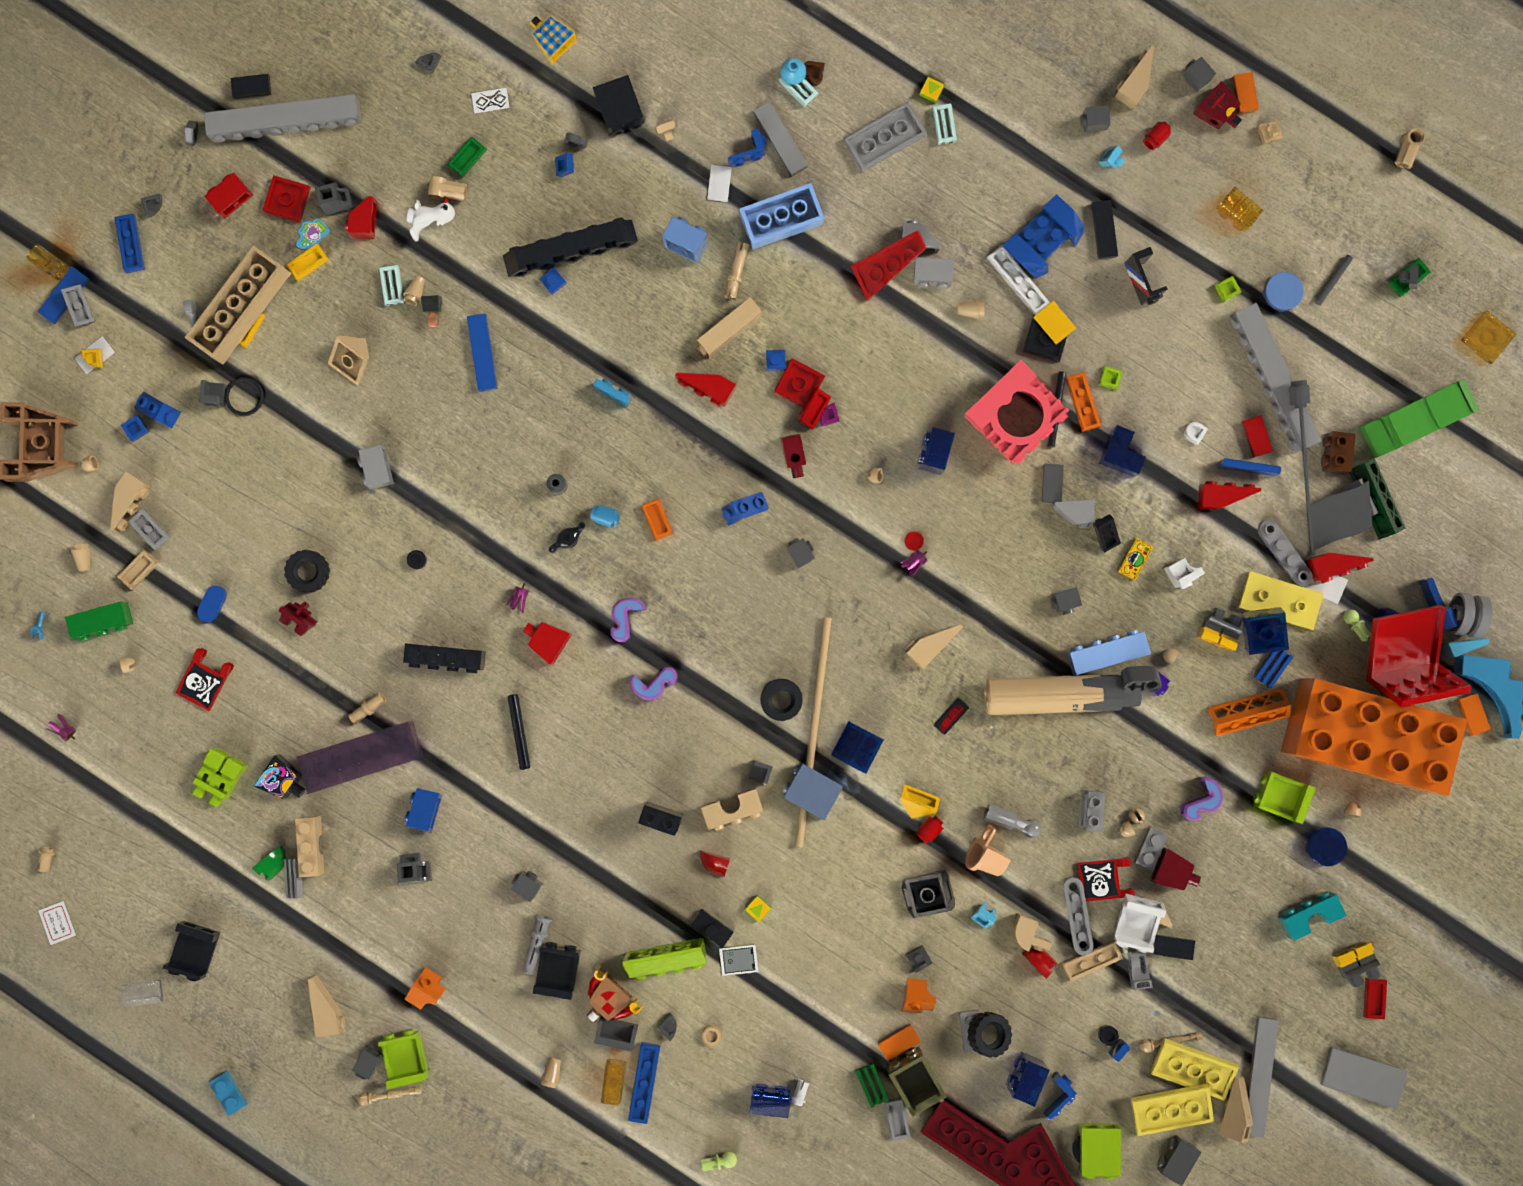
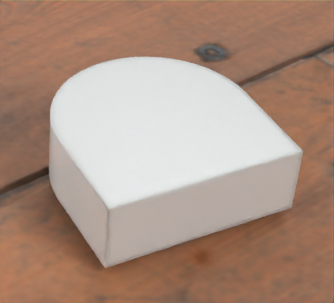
M1192 422L1185 427L1184 435L1187 440L1198 445L1208 428L1198 422Z

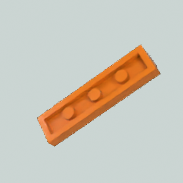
M1278 688L1208 707V713L1214 722L1213 731L1217 737L1290 717L1291 703L1283 689ZM1278 695L1282 699V701L1279 702L1270 700L1271 697ZM1259 701L1264 704L1263 706L1256 707L1252 703ZM1237 706L1245 708V710L1242 712H1238L1233 709ZM1222 711L1227 714L1217 718L1215 712Z

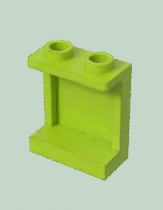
M1266 770L1260 778V789L1253 797V806L1303 824L1316 788Z
M407 1029L402 1031V1034L396 1036L394 1033L386 1034L378 1042V1047L381 1046L388 1076L386 1081L387 1089L426 1081L429 1077L420 1030L413 1031V1029Z
M1078 1123V1132L1080 1133L1079 1173L1081 1176H1084L1086 1179H1095L1096 1177L1115 1179V1177H1121V1128L1118 1124Z

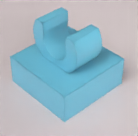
M1118 145L1108 147L1098 163L1102 167H1121L1125 162L1119 156L1123 150Z
M986 902L975 910L970 917L985 929L994 924L997 919L994 915L996 909L993 908L990 912L987 911Z

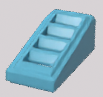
M1485 638L1448 642L1441 644L1446 657L1455 658L1485 646L1490 641Z

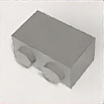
M917 257L914 261L913 284L921 288H927L929 285L936 286L938 289L951 287L953 283L954 259Z
M378 445L358 450L360 456L357 459L359 466L363 467L364 474L362 475V480L365 486L373 490L394 484L384 446Z

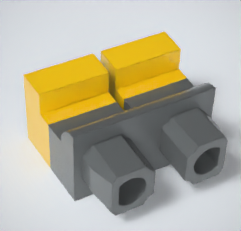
M1214 608L1210 616L1205 617L1197 638L1228 651H1236L1239 635L1243 631L1240 628L1242 618L1232 614L1227 623L1222 621L1226 611Z
M1362 942L1332 956L1342 977L1347 978L1352 987L1364 984L1360 976L1364 972H1366L1369 980L1381 977L1378 968L1381 964L1376 959L1371 942Z

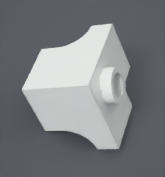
M1186 558L1180 559L1164 568L1174 588L1181 587L1185 589L1192 585V581L1205 574L1202 567H1191Z

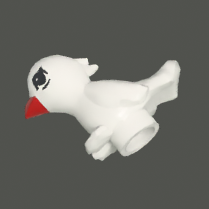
M445 198L439 205L433 208L421 206L420 201L416 200L415 208H409L407 222L413 223L410 234L415 242L419 239V232L432 222L437 221V226L439 224L443 226L445 223L453 220L455 209L449 204L448 199Z

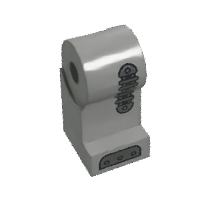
M1139 951L1128 952L1131 987L1135 990L1153 988L1149 976L1146 953Z

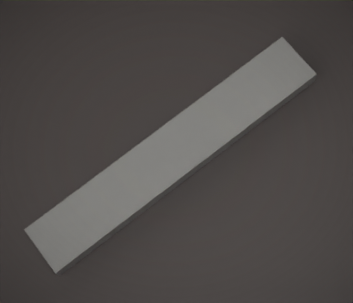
M1257 1016L1248 1087V1099L1253 1121L1249 1136L1264 1138L1279 1021L1273 1018Z

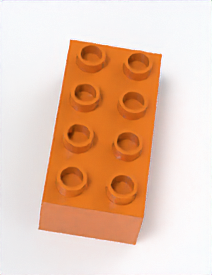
M1300 678L1281 753L1420 791L1449 796L1468 720L1415 705L1401 708L1386 697L1316 678Z

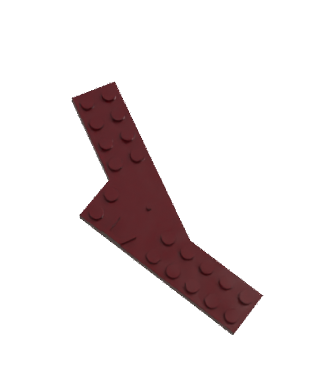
M944 1100L941 1103L939 1101L921 1129L923 1135L1000 1186H1075L1041 1123L1009 1141H1005Z

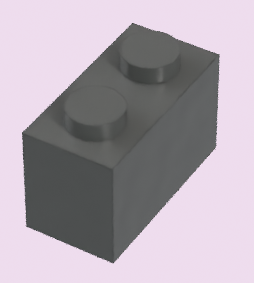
M1176 1135L1174 1139L1172 1138L1169 1141L1168 1150L1165 1155L1159 1158L1157 1169L1162 1175L1182 1186L1202 1152L1193 1144Z

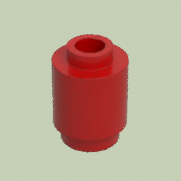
M1158 121L1145 135L1143 140L1145 146L1150 150L1159 148L1171 135L1170 125L1164 121Z
M929 815L917 828L918 831L915 834L928 844L929 841L932 842L944 829L941 826L943 822L936 815L933 818Z

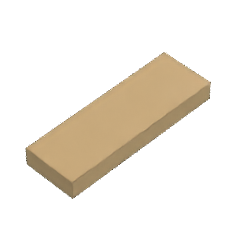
M1112 940L1094 948L1088 955H1078L1061 964L1069 982L1122 960L1123 957L1117 944Z

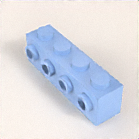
M1137 629L1126 632L1127 636L1122 638L1119 635L1108 637L1109 641L1104 643L1098 640L1090 642V647L1083 648L1080 645L1071 648L1072 652L1067 653L1073 675L1083 674L1150 655L1151 652L1145 632H1138Z

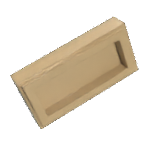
M143 549L117 578L130 590H134L159 562L147 550Z

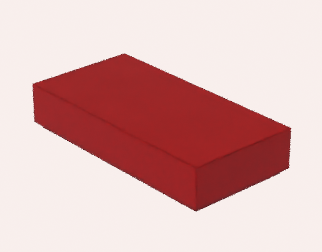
M814 387L796 420L813 430L829 403L831 396L818 387Z
M1262 415L1242 421L1253 458L1273 452Z
M1365 978L1363 1017L1385 1019L1386 979L1376 978L1369 980V978Z

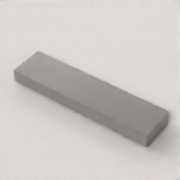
M769 101L754 110L757 120L791 177L808 168L806 161L771 102Z

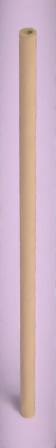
M824 617L806 765L812 769L832 618ZM801 807L796 847L803 848L808 811Z

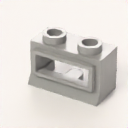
M1081 790L1080 829L1103 832L1104 792Z

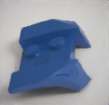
M1056 194L1018 234L1013 235L1002 247L1035 278L1049 273L1048 264L1045 261L1068 239L1071 240L1074 246L1078 244L1084 232V224L1077 213Z

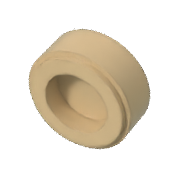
M715 1025L705 1027L702 1032L703 1042L708 1046L717 1045L721 1040V1030Z

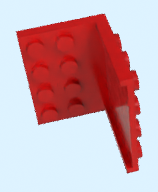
M1442 605L1374 618L1372 621L1366 681L1401 708L1471 692L1470 684L1439 664L1446 608Z

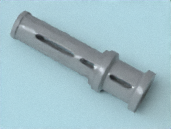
M536 914L537 920L534 929L531 930L532 940L522 969L523 973L534 974L540 954V947L548 937L549 924L553 921V918L547 915ZM534 948H536V949H535V952H534V955H533L532 962H531V958H532V954H533Z

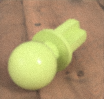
M1347 610L1343 615L1344 622L1353 625L1350 628L1351 631H1355L1363 642L1369 640L1371 633L1364 625V620L1359 621V614L1355 610Z
M726 1152L721 1158L716 1154L715 1157L702 1159L701 1167L703 1171L718 1168L721 1170V1166L732 1168L737 1163V1157L733 1152Z

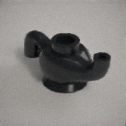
M581 522L577 527L565 528L560 531L556 543L549 547V552L554 554L559 547H574L578 542L580 533L585 528V523Z

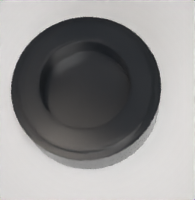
M414 550L407 556V564L413 569H422L427 563V557L422 551Z
M1104 1025L1099 1029L1098 1038L1104 1045L1112 1046L1117 1043L1119 1034L1113 1026Z

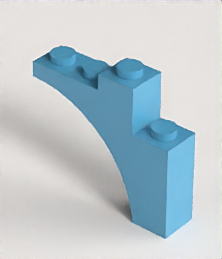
M1466 655L1456 657L1454 674L1474 681L1494 700L1502 719L1503 738L1519 739L1522 733L1523 681L1509 680L1512 671L1510 660Z

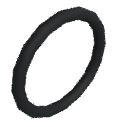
M240 377L233 380L225 391L227 407L234 414L240 416H249L256 413L264 401V392L261 385L249 377ZM241 381L253 383L260 393L258 405L248 412L235 410L229 401L231 388Z

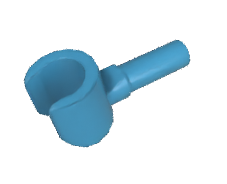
M40 612L36 626L30 629L32 639L36 633H39L40 640L44 638L42 623L45 612Z

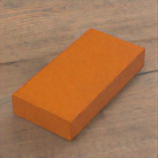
M1253 72L1234 75L1232 79L1235 96L1241 104L1238 107V114L1257 111L1259 106Z
M659 498L641 505L656 541L673 534Z
M1478 693L1457 699L1464 719L1468 720L1467 728L1470 736L1491 730Z
M910 1023L877 1044L886 1060L890 1061L920 1043L921 1040Z

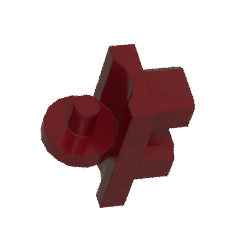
M289 602L286 606H281L279 609L281 613L279 621L287 626L292 621L295 622L297 625L294 631L300 636L306 634L318 622L310 616L312 613L307 610L309 607L307 602H303L301 605L297 602L294 604Z

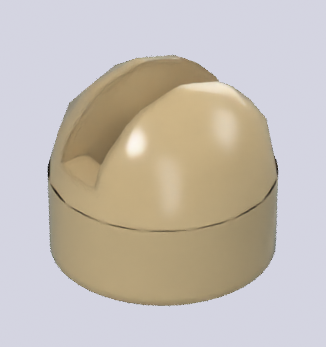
M88 456L82 460V468L87 472L98 470L99 462L95 456Z
M872 468L868 471L870 473L868 479L871 482H882V468Z
M1173 648L1165 650L1163 653L1164 660L1173 665L1179 651Z
M120 658V666L123 673H128L135 669L136 664L133 658Z
M1349 803L1345 808V816L1361 817V807L1356 803Z
M1133 808L1129 811L1128 817L1131 822L1140 824L1145 819V813L1139 808ZM1137 811V813L1139 814V816H1140V818H1141L1140 820H1138V818H1137V816L1134 814V812Z
M1129 820L1121 824L1119 831L1122 832V836L1131 837L1136 835Z

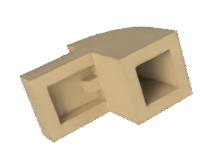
M1017 913L1013 925V935L1016 942L1028 952L1031 944L1033 945L1032 948L1044 952V949L1050 951L1052 942L1035 936L1039 922L1034 918Z

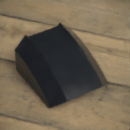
M945 870L903 880V895L907 910L913 918L948 912L955 908V898L949 875Z

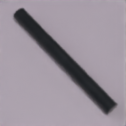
M1063 371L1058 373L1055 397L1061 403L1066 372ZM1058 422L1052 426L1054 431L1049 435L1048 447H1055Z

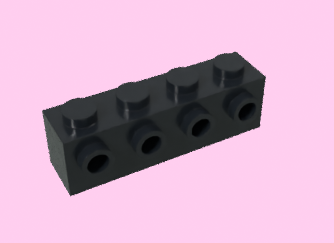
M405 643L403 663H409L408 667L420 668V664L428 665L427 669L439 670V666L447 667V671L458 672L459 668H464L466 673L477 674L478 670H484L486 651Z

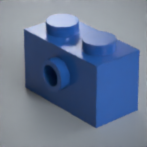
M417 788L416 792H413L411 795L410 803L412 806L405 816L406 826L432 833L442 795Z

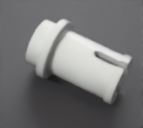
M798 1079L794 1095L791 1096V1103L802 1106L806 1102L804 1099L810 1085L807 1081L803 1084L804 1080Z

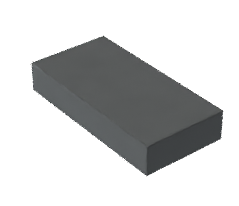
M1043 464L1042 502H1062L1064 465Z

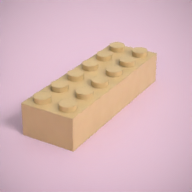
M253 245L184 338L219 363L224 364L291 273Z

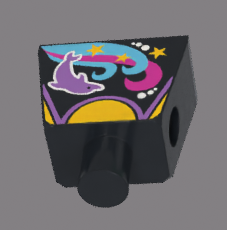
M281 754L273 756L254 785L256 788L281 799L287 798L290 794L300 798L306 790L298 784L302 774Z

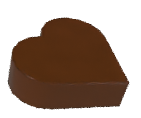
M805 62L806 77H808L810 84L814 86L819 85L823 80L825 63Z

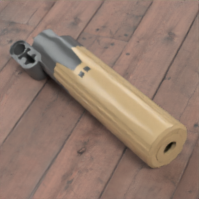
M1154 666L1126 667L1122 670L1121 675L987 679L984 684V703L988 715L1120 711L1122 707L1140 706L1142 692H1155L1161 688L1162 684L1158 669Z

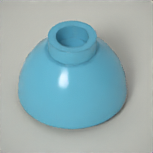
M797 58L787 59L780 68L781 78L790 85L801 83L806 77L804 63Z

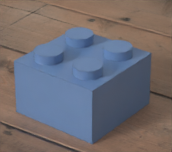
M672 216L662 236L665 248L696 263H699L708 245L705 229L697 225L693 227L688 224L687 220L681 217L677 219Z

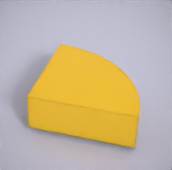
M102 349L80 350L83 359L89 365L103 368Z

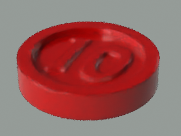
M910 532L905 537V546L909 550L917 551L924 544V538L919 532Z

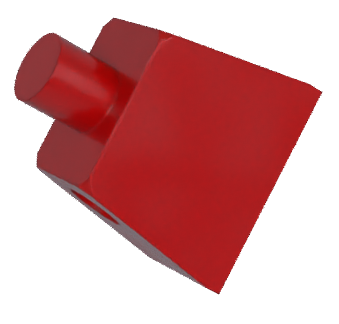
M541 622L538 628L528 623L523 630V633L531 637L528 646L550 665H554L572 636L571 633Z

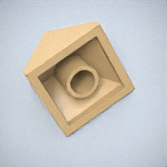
M337 336L328 361L331 367L357 386L361 383L369 361L366 338Z

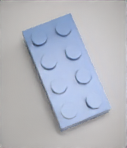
M811 183L739 209L752 250L824 225V216Z

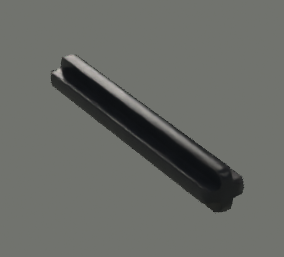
M512 694L507 697L519 768L520 770L530 768L519 697L518 694Z

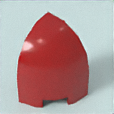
M700 850V860L704 868L713 874L725 877L730 858Z
M1030 948L1029 952L1026 950L1022 952L1027 960L1046 979L1051 975V969L1057 965V962L1046 951L1042 952Z

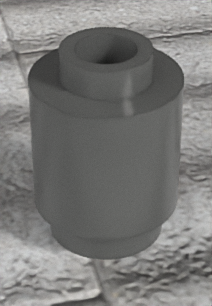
M552 474L547 479V488L553 494L561 495L566 492L568 483L562 475ZM559 480V485L554 487V482Z

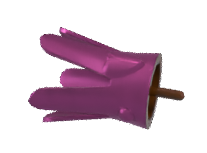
M919 550L915 551L911 557L900 562L903 563L901 567H907L908 570L911 569L909 575L914 577L920 567L928 561L924 556L927 551L924 553Z
M523 583L522 588L515 586L514 593L505 606L511 601L510 607L514 610L521 599L520 610L524 613L526 597L529 593L528 590L524 589L525 583Z
M60 714L57 717L65 728L52 721L48 723L57 732L48 728L46 730L59 735L64 741L70 738L75 740L73 735L76 729L70 726Z

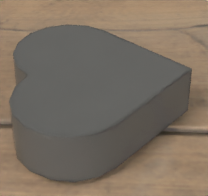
M189 120L185 126L186 145L194 146L196 144L198 123L196 121Z
M566 133L565 136L567 145L583 149L587 147L588 140L573 133Z

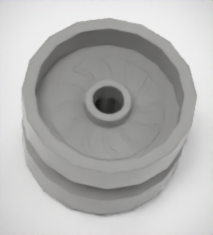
M1466 593L1454 595L1449 607H1451L1459 625L1448 629L1449 632L1454 635L1463 636L1467 634L1469 637L1483 638L1488 632L1492 621L1493 610L1491 600L1486 596H1472Z

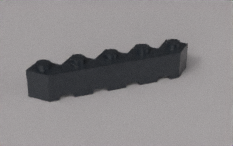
M620 217L611 222L591 225L582 230L565 232L553 238L540 239L535 241V243L512 247L509 249V252L503 255L508 277H524L534 270H550L559 263H575L585 256H601L612 248H628L638 242L633 221L624 220V218Z

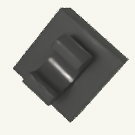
M1410 265V272H1400L1399 283L1409 282V289H1417L1419 265Z
M923 945L906 954L916 973L933 964Z

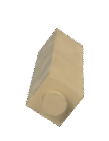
M751 297L702 335L697 340L699 345L697 349L703 356L707 355L711 358L762 317L761 309Z

